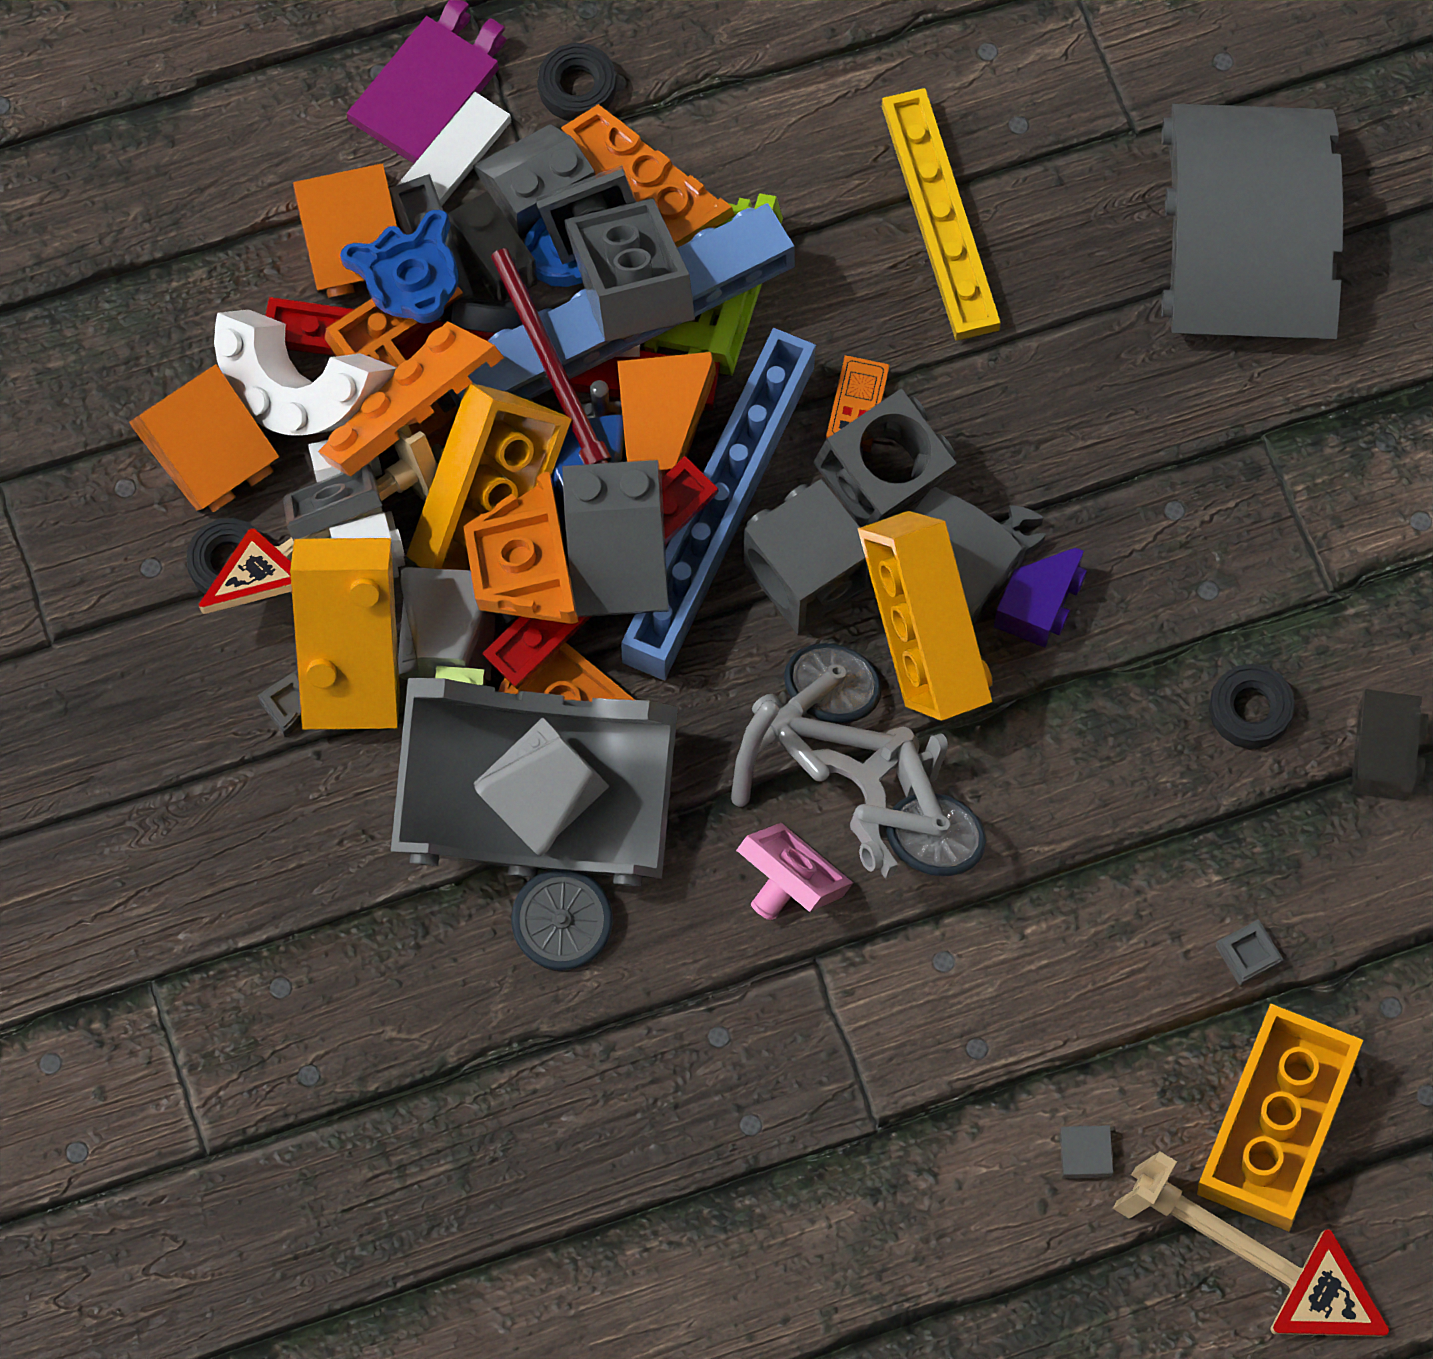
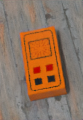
M845 355L826 439L882 402L890 364ZM874 438L860 443L863 451L871 452Z

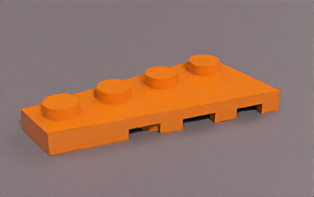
M599 104L561 127L563 132L574 139L594 169L595 175L621 165L623 166L636 202L650 198L654 199L677 248L690 242L700 231L706 228H715L734 216L731 205L722 198L717 199L705 190V186L692 175L687 176L675 167L670 158L659 150H653L641 141L640 136Z
M447 321L442 327L434 330L428 336L426 343L409 360L404 361L396 368L394 375L376 393L371 394L364 400L361 409L345 425L338 427L332 432L328 442L318 452L329 465L351 477L398 441L399 433L397 430L402 426L411 425L416 422L420 424L434 413L431 408L433 402L450 389H453L456 394L460 393L473 383L468 375L485 362L492 368L504 359V356L494 344Z

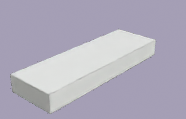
M474 92L397 185L430 174L442 206L470 173L473 165L479 162L511 123V115Z

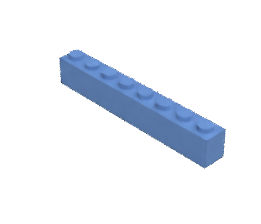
M768 203L756 209H744L736 214L732 221L716 229L706 228L697 233L690 242L677 248L690 275L695 316L795 267V246ZM585 289L576 293L569 302L555 309L547 308L538 312L569 379L673 328H659L635 334L626 339H615L605 342L593 315ZM523 325L513 330L503 329L495 333L488 342L497 347L504 356V359L492 368L485 362L468 375L475 384L506 391L526 400H530L553 388ZM450 389L448 392L459 409L465 389L458 394L453 389Z
M776 328L772 329L703 472L718 488L719 493L671 539L666 549L669 612L638 613L634 615L621 642L623 664L664 681L666 680L813 372L815 344Z

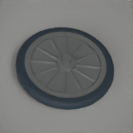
M552 869L533 877L520 890L513 905L511 925L518 946L529 959L548 969L571 970L586 965L604 949L611 935L613 913L607 894L593 878L579 871Z

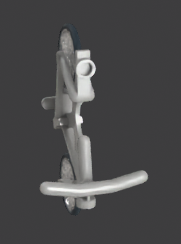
M820 643L809 645L796 652L787 663L784 673L785 687L791 698L788 704L782 707L780 700L775 694H767L759 698L752 707L755 715L745 730L736 758L731 792L732 803L738 807H743L749 802L753 770L758 753L770 743L778 741L814 780L824 781L828 778L829 773H839L852 779L861 788L865 797V804H861L855 809L850 822V828L862 843L859 849L860 859L868 871L872 872L879 869L885 879L893 877L898 864L882 840L889 841L893 851L902 861L925 874L954 876L972 869L981 860L985 852L986 837L984 828L970 808L954 798L934 793L930 782L936 780L948 750L946 737L941 733L931 736L925 752L918 754L920 748L919 740L912 730L907 727L894 728L886 733L835 724L858 721L868 716L877 707L881 699L882 686L876 669L858 652L837 644ZM811 716H813V717H815V718H817V719H820V720L809 719V718H810ZM799 736L874 750L876 752L862 764L849 756L830 749L812 750ZM895 769L906 798L900 800L892 809L886 808L885 791L880 780L891 770Z

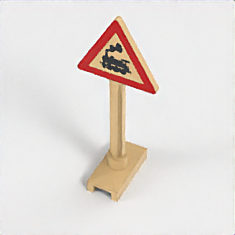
M404 425L397 430L399 440L394 443L400 460L385 469V475L376 480L380 499L383 501L396 491L402 493L409 487H412L414 493L426 502L438 465L425 434L419 431L412 435L409 426ZM357 515V516L352 517V518H350V519H347V520H345V521H349V520L356 519V518L359 517L360 515ZM329 527L300 539L327 538L331 534ZM249 529L200 601L198 606L201 612L207 614L292 592L290 574L294 545L292 537L283 544L274 546L256 529Z
M1159 1151L1135 1167L1131 1175L1138 1180L1133 1187V1191L1118 1199L1113 1209L1129 1219L1148 1207L1154 1208L1165 1216L1171 1214L1289 1286L1290 1292L1271 1326L1273 1334L1372 1337L1388 1335V1326L1331 1230L1327 1229L1321 1232L1303 1268H1300L1182 1196V1190L1167 1182L1177 1163L1174 1159Z

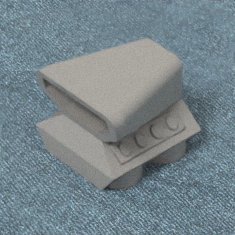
M404 568L401 571L400 578L403 608L398 653L399 677L407 681L408 678H435L437 666L484 669L486 682L491 681L492 664L482 653L494 642L496 613L479 610L475 600L471 571Z
M541 718L473 783L475 790L484 801L539 856H543L550 849L556 837L609 787L602 777L544 718Z

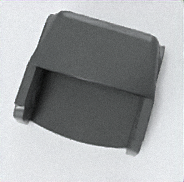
M934 487L930 489L913 512L946 522L973 625L984 610L1007 586L1014 570L1020 567L1024 560L1026 546L1017 542L1004 527L982 510L965 500Z

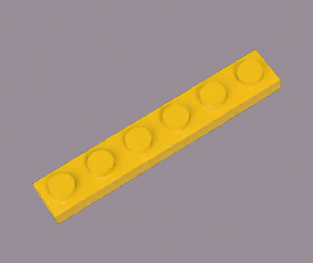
M922 88L882 98V110L955 340L958 341L999 331L1001 322L926 89Z

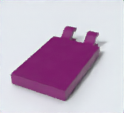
M449 0L438 22L428 16L422 20L346 113L348 122L415 164L474 92L479 94L499 70L498 61L492 57L500 51L507 41L506 37L501 35L505 30V26L492 18L488 19L481 28L475 43L472 45L457 35L471 19V15L466 13L470 7L469 4L464 0Z

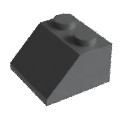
M551 124L473 165V170L518 238L527 234L531 227L542 217L536 203L538 197L595 176L594 169L574 139Z
M622 165L564 188H559L538 197L536 200L562 265L576 260L565 227V219L636 202Z

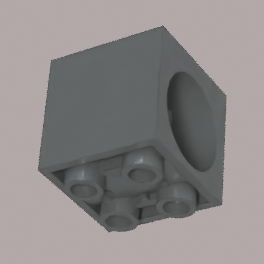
M902 388L827 438L813 462L860 527L903 513L922 500L931 488L941 487L957 464L953 459L955 452L949 441L942 434L936 435L926 422L928 417L922 404L915 397H908ZM871 438H886L899 443L908 451L913 459L912 478L915 479L900 484L888 483L878 479L864 465L862 460L863 447L860 446V443Z
M822 479L811 486L807 484L798 486L785 498V503L774 510L764 509L758 512L748 521L744 531V566L797 635L873 586L858 532L860 527Z

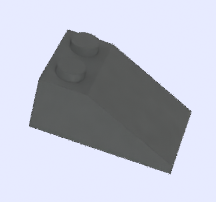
M653 198L565 219V227L590 306L605 342L615 339H626L635 334L659 328H670L679 323L695 320L689 272Z
M658 460L562 466L569 571L577 617L669 612L662 472Z

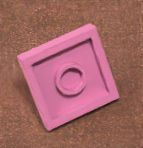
M783 823L747 835L736 850L769 877L766 884L751 902L752 908L768 920H773L777 917L790 897L794 898L811 912L842 898L853 884L850 879Z

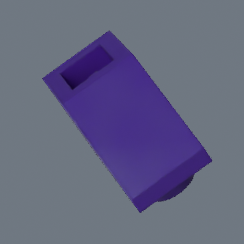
M1075 547L1015 569L997 608L994 628L1046 648L1051 634L1060 636L1065 626L1070 610L1063 606L1069 593L1077 596L1084 582L1087 570L1080 567L1084 551Z

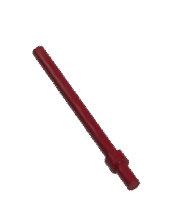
M508 248L497 250L491 255V258L565 415L572 419L570 426L581 447L579 456L583 464L609 463L612 457L604 441H598Z

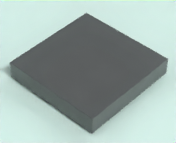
M370 463L351 477L342 472L285 495L283 498L286 524L293 541L382 506L376 477Z

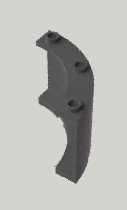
M1172 103L1171 118H1163L1161 135L1162 145H1169L1172 170V188H1167L1165 195V216H1173L1170 290H1163L1161 314L1162 317L1169 318L1172 333L1337 339L1341 280H1336L1337 263H1333V252H1342L1343 184L1341 154H1335L1339 133L1333 109Z
M408 678L391 851L410 854L409 863L417 865L438 866L440 858L508 866V875L533 878L537 876V870L557 869L579 871L585 874L614 876L613 884L642 887V878L662 879L678 707L649 700L592 698V702L566 700L563 695L519 691L518 694L495 692V687L446 678ZM541 718L548 721L609 785L592 804L556 837L550 849L543 856L537 855L477 793L473 784Z

